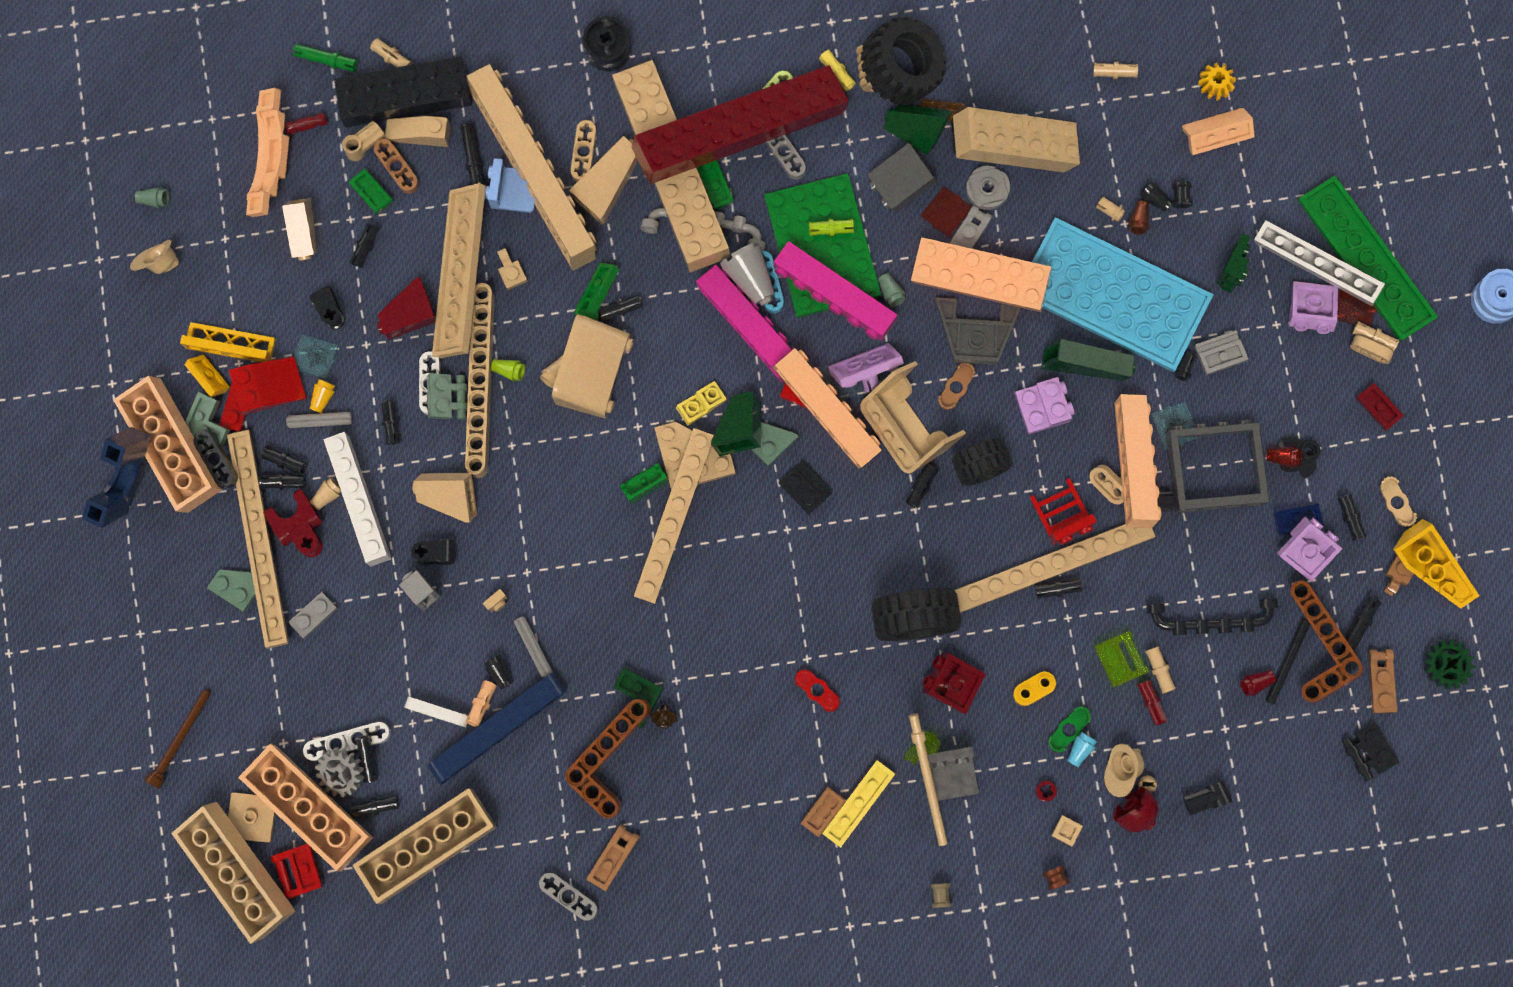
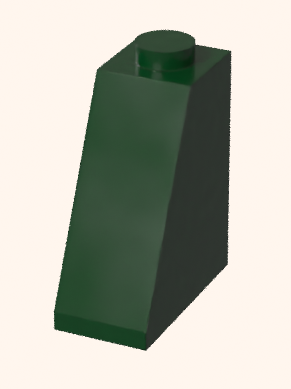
M899 104L894 109L890 108L884 118L887 122L883 129L928 155L935 148L952 112L943 109Z
M753 391L732 396L711 440V446L719 456L761 447V402Z

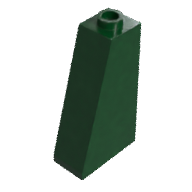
M1060 339L1044 347L1041 369L1124 381L1132 377L1136 365L1134 363L1135 356Z

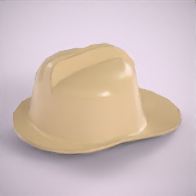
M166 240L140 253L130 265L131 270L137 271L147 268L156 274H161L176 267L179 264V260L170 247L172 241Z
M1118 744L1112 749L1105 770L1104 780L1108 791L1113 796L1124 797L1128 795L1134 787L1136 778L1142 774L1144 760L1141 756V750L1132 749L1125 744Z

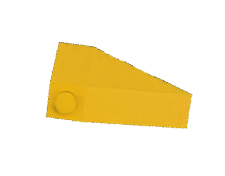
M1422 519L1402 534L1393 550L1405 568L1460 609L1479 597V594L1433 524Z

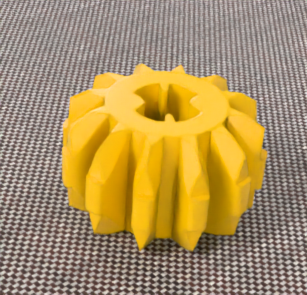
M1217 62L1214 63L1213 67L1207 65L1205 71H1202L1199 75L1201 79L1198 82V86L1203 87L1201 94L1208 92L1207 98L1210 99L1214 95L1217 101L1220 100L1221 96L1227 98L1229 92H1233L1235 88L1233 84L1236 82V77L1231 76L1233 69L1227 71L1226 64L1221 68Z

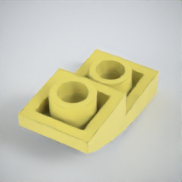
M714 381L698 390L694 396L678 404L676 409L687 426H689L725 402L726 397Z

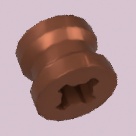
M1064 865L1042 873L1043 877L1048 881L1047 887L1049 891L1070 883L1069 878L1064 874Z

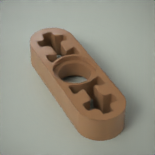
M378 140L374 145V152L404 193L412 194L416 192L419 188V181L389 140ZM382 146L387 148L391 155L390 158H387L385 153L381 152ZM393 162H401L402 168L399 171H392L391 164ZM405 174L408 180L412 181V186L405 185L406 183L401 176Z

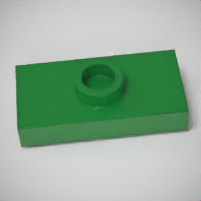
M365 168L348 182L376 215L393 202L391 197Z

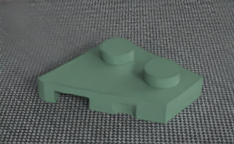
M761 422V447L751 450L769 467L799 436L796 433Z
M219 569L207 589L243 612H246L256 597L252 572Z

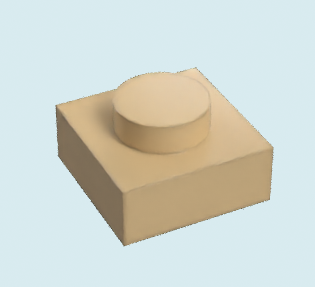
M499 589L483 604L491 613L494 610L498 612L507 604L505 601L508 597Z
M1061 815L1051 836L1073 847L1083 826Z

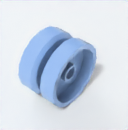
M1494 270L1488 273L1473 288L1471 306L1475 314L1482 320L1494 324L1506 322L1513 317L1512 270Z

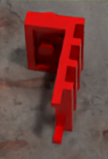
M1070 478L1065 480L1069 488L1039 503L1034 495L1030 497L1033 507L1044 525L1053 546L1061 543V545L1073 540V536L1079 533L1081 535L1089 533L1097 522L1093 514L1088 515ZM1072 493L1074 501L1045 515L1043 514L1041 507ZM1076 505L1080 508V513L1053 526H1049L1047 519Z

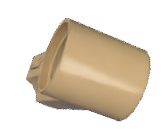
M370 122L355 135L345 137L342 146L346 156L351 161L361 160L365 152L374 146L378 140L383 139L385 134L376 122ZM352 146H358L354 151L349 150Z

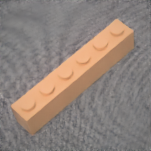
M793 349L773 369L857 468H862L881 451L879 448L880 442L874 435H868L864 430L866 428L865 424L859 418L855 419L850 412L852 410L845 401L840 402L836 397L837 391L830 384L826 385L821 379L823 375L816 367L812 368L807 363L809 359L802 350L797 351Z
M1121 394L1114 403L1126 527L1153 528L1161 518V508L1158 507L1157 503L1159 488L1155 483L1157 467L1153 464L1155 447L1151 444L1153 432L1152 424H1149L1151 408L1150 404L1147 403V395Z

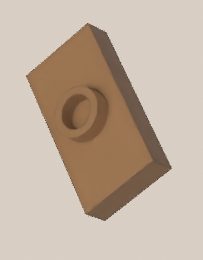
M827 787L803 819L801 825L817 837H820L846 800Z

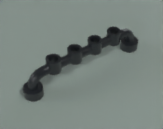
M1259 599L1260 609L1265 610L1263 616L1259 618L1166 622L1161 618V613H1165V604H1149L1146 607L1147 614H1152L1154 624L1162 630L1173 631V635H1187V630H1195L1196 634H1209V629H1218V633H1231L1232 628H1241V632L1255 631L1254 627L1264 626L1270 622L1273 617L1274 608H1278V599Z

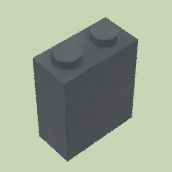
M910 143L867 174L870 178L868 182L875 193L879 191L883 198L880 199L887 210L891 208L895 212L938 181Z

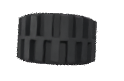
M992 438L974 444L957 453L951 460L962 486H971L990 480L1006 472L1013 465L1011 456L1002 438Z

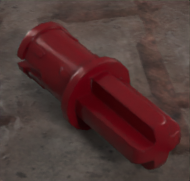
M1151 680L1138 684L1137 687L1145 702L1144 707L1147 706L1154 725L1158 726L1165 723L1167 718L1159 702L1161 698L1157 697Z

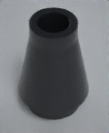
M1151 181L1139 194L1143 197V201L1161 209L1163 212H1166L1173 203L1159 185Z
M500 654L484 663L486 666L485 670L500 686L501 690L513 683L505 659H502Z

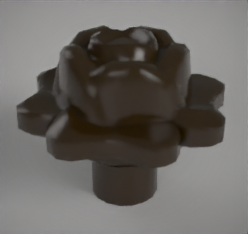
M662 705L661 709H656L654 713L650 714L652 722L656 723L657 727L663 729L671 727L673 723L678 721L677 714L671 712L668 705Z

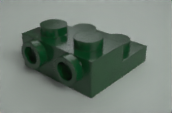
M1242 233L1235 244L1216 283L1226 292L1231 293L1236 286L1240 287L1250 268L1246 267L1249 259L1244 257H1246L1251 247L1248 244L1251 237Z

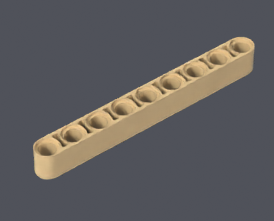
M485 283L475 285L470 333L465 467L469 473H472L474 478H482L487 474L489 461L491 364L493 356L495 297L490 286ZM481 292L489 293L485 299L478 298ZM481 313L488 314L487 318L482 321L477 319L478 315ZM486 334L487 338L483 342H478V335ZM479 355L486 356L484 362L476 363V358ZM484 376V383L480 385L475 384L477 377ZM477 398H484V403L481 406L474 405V401ZM483 419L484 422L481 427H473L475 420ZM475 441H483L480 449L475 450L472 448ZM475 462L482 463V467L478 471H472L471 469Z

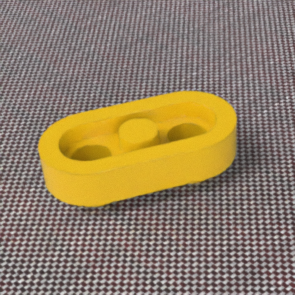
M1040 672L1022 682L1013 691L1015 702L1021 706H1028L1050 694L1056 686L1055 677L1049 672ZM1042 679L1048 680L1049 685L1047 687L1041 685ZM1023 690H1027L1029 692L1028 698H1023L1021 696V692Z

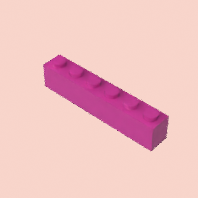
M789 241L773 262L775 273L783 279L787 277L792 280L796 288L801 291L805 289L811 293V297L819 303L823 301L829 305V309L836 315L842 314L848 318L847 321L856 328L860 326L866 330L865 334L873 340L879 339L882 341L897 321L896 313Z
M715 265L696 281L697 288L783 383L784 380L773 367L793 350L786 344L788 340L781 332L778 334L772 328L774 325L767 316L762 317L758 312V306L752 300L748 301L743 296L745 293L737 284L734 285L729 280L731 277L723 269H719Z

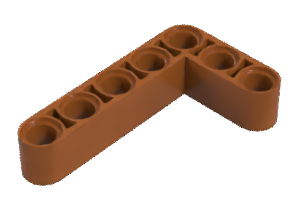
M1297 581L1291 587V595L1337 664L1302 687L1303 698L1310 703H1318L1360 678L1364 668L1312 587L1305 581ZM1301 586L1308 588V593L1305 597H1297L1296 590ZM1313 605H1317L1321 609L1320 614L1315 617L1310 616L1308 613L1309 608ZM1326 624L1333 626V632L1328 636L1321 634V628ZM1338 643L1346 646V651L1342 655H1336L1333 651L1334 646ZM1349 663L1358 664L1359 670L1356 674L1347 673L1346 667ZM1329 675L1338 676L1339 682L1336 686L1330 687L1327 685L1326 680ZM1310 687H1317L1319 690V695L1314 699H1310L1307 696V690Z
M645 699L632 700L566 772L565 778L567 783L604 818H613L619 815L622 811V802L594 774L649 716L651 705ZM637 703H641L644 707V712L641 716L637 715L634 711ZM622 719L626 720L629 725L626 732H622L619 729V723ZM607 736L613 740V746L610 749L604 746V739ZM591 753L596 754L598 758L596 765L589 763L588 757ZM575 770H579L582 773V780L580 782L575 781L573 778ZM592 785L596 786L599 790L596 798L592 797L589 793ZM608 801L615 805L614 813L607 812L605 806Z

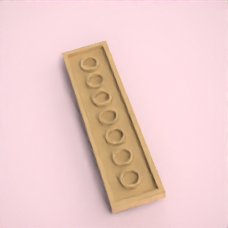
M480 183L453 189L449 192L432 357L445 358L468 354L486 188L485 185Z

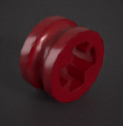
M1043 781L1037 785L1035 793L1039 800L1048 802L1055 798L1057 789L1052 782ZM1045 785L1050 786L1049 790L1052 792V795H1047V798L1043 797V792L1040 791L1042 786L1043 788L1046 787Z

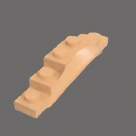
M277 88L259 92V101L256 107L258 159L254 180L247 193L246 215L251 217L268 215L270 197L277 196L278 179L285 178L289 137L283 135L285 113L279 111L281 90Z

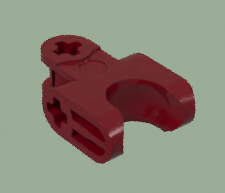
M298 489L293 494L297 503V511L292 517L287 519L281 518L271 507L263 511L264 516L284 547L293 542L296 548L309 558L317 557L322 552L323 544L314 528L323 522L303 490ZM309 541L312 542V543H311V546H312V547H311L310 549L307 548V547H308L307 542H309Z

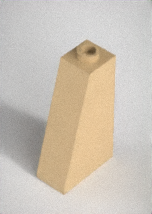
M624 136L569 190L571 197L601 225L606 222L638 163L632 150L633 140H628Z

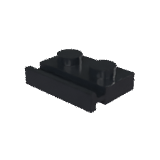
M802 461L778 482L784 491L808 515L832 494L828 487Z

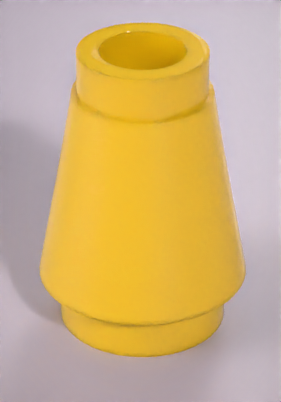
M319 379L317 384H314L310 409L322 413L335 393L333 391L335 385Z

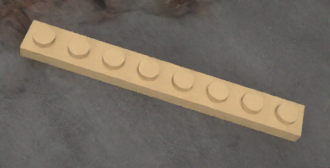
M693 428L634 597L656 603L711 448V440L714 436L712 434Z

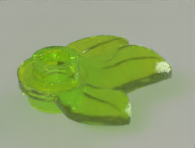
M926 731V741H924L928 754H936L941 741L933 731ZM913 745L906 752L904 760H909L915 765L919 758L916 745Z

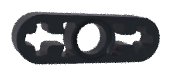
M205 430L198 431L193 439L194 445L216 484L224 488L235 486L238 475L215 434ZM203 437H208L206 440L207 445L202 444L204 441ZM215 453H218L220 456V462L217 465H213L211 462V457ZM224 473L230 475L227 478L228 482L223 481V479L225 478Z

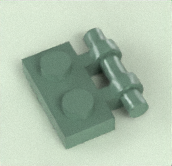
M430 373L427 375L428 418L450 419L452 418V411H457L458 420L466 419L468 403H466L465 392L468 391L465 383V375H457L456 384L451 383V375ZM451 392H457V403H452Z

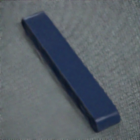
M554 673L547 675L427 765L428 769L440 785L444 784L566 693V689Z

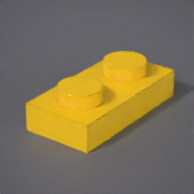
M204 355L190 358L184 364L210 397L226 393L230 388Z

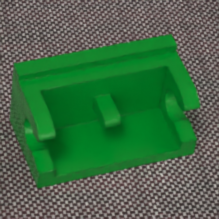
M657 462L619 486L629 503L633 504L669 481Z

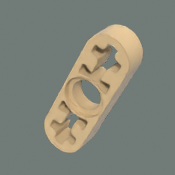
M589 120L581 121L576 128L571 164V174L576 182L592 168L597 131L594 123ZM586 127H589L590 131H592L587 134L588 141H584V133L581 131L585 130ZM588 147L590 152L587 156L582 157L578 155L579 148ZM580 162H583V168L586 172L582 176H578L576 172L580 170Z

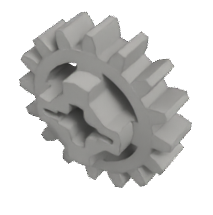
M336 747L332 751L329 749L318 759L319 764L315 766V769L320 772L315 776L322 779L319 785L325 784V792L332 790L333 796L340 793L341 797H345L347 794H353L362 785L360 782L365 776L360 773L364 770V767L358 766V763L361 761L360 759H353L355 753L352 752L348 755L346 748L339 751L338 747Z

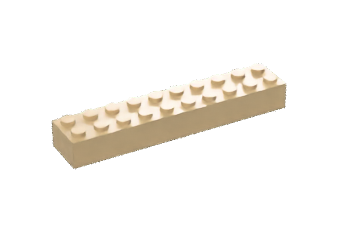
M653 60L612 75L634 135L677 120ZM697 168L654 183L689 272L712 265L725 258H730L729 247Z
M489 64L467 75L470 94L514 169H517L521 179L527 181L526 186L532 198L535 199L534 204L572 271L595 260L597 248L593 234L591 232L587 233L584 227L586 223L580 213L576 214L575 204L571 196L566 197L563 190L565 189L563 182L559 177L555 178L552 163L549 159L545 160L542 154L544 151L539 141L534 142L532 137L534 134L528 123L524 124L522 120L523 114L518 105H513L511 101L513 97L507 87L503 88L502 78L497 69L493 71Z

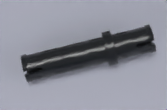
M465 123L460 126L467 161L465 167L469 173L470 185L478 183L484 185L481 171L483 165L479 159L474 124L470 123L469 127V123Z
M1368 596L1361 612L1355 616L1356 621L1346 638L1354 652L1368 626L1373 624L1374 621L1372 619L1382 604ZM1344 644L1340 648L1337 655H1342L1345 653L1346 646Z

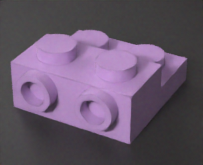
M1293 281L1291 306L1289 309V327H1295L1297 331L1314 329L1320 334L1334 332L1337 324L1338 288L1330 285Z
M1058 377L1037 383L1036 386L1014 393L1028 435L1069 423L1072 420L1071 415H1074V409L1071 402H1066L1064 395L1067 394V388L1064 381L1060 382Z
M1304 517L1290 532L1292 535L1290 540L1277 553L1312 582L1343 548L1337 543L1339 538L1330 530L1325 533L1322 530L1324 526L1314 517L1311 520Z

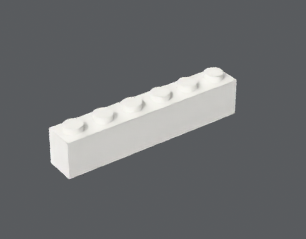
M1268 221L1264 222L1254 239L1255 244L1371 306L1374 305L1384 288V283Z
M345 432L323 439L365 562L369 566H374L392 559L350 437Z

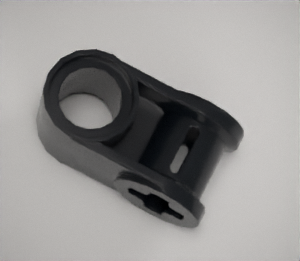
M329 285L309 295L320 318L330 329L337 330L343 327L345 317Z
M450 539L420 541L413 545L411 554L420 565H451L455 563V541ZM421 549H425L426 553L423 555V558L419 556V553H421Z

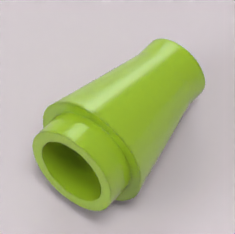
M494 359L491 364V371L513 382L516 380L521 381L525 374V364H522L519 360Z

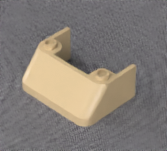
M916 361L894 370L862 400L860 405L862 414L900 469L908 474L920 469L947 451L966 434L962 430L950 437L942 431H936L930 435L909 406L906 399L911 395L912 387L906 376L918 365Z

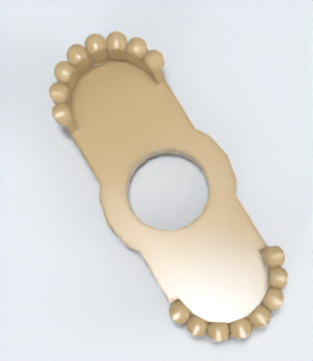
M1388 476L1383 479L1380 485V491L1386 501V507L1392 512L1399 525L1409 527L1416 522L1417 513L1412 512L1407 496L1402 493L1398 485L1399 480L1393 476ZM1395 496L1403 500V506L1400 509H1395L1391 505V499Z

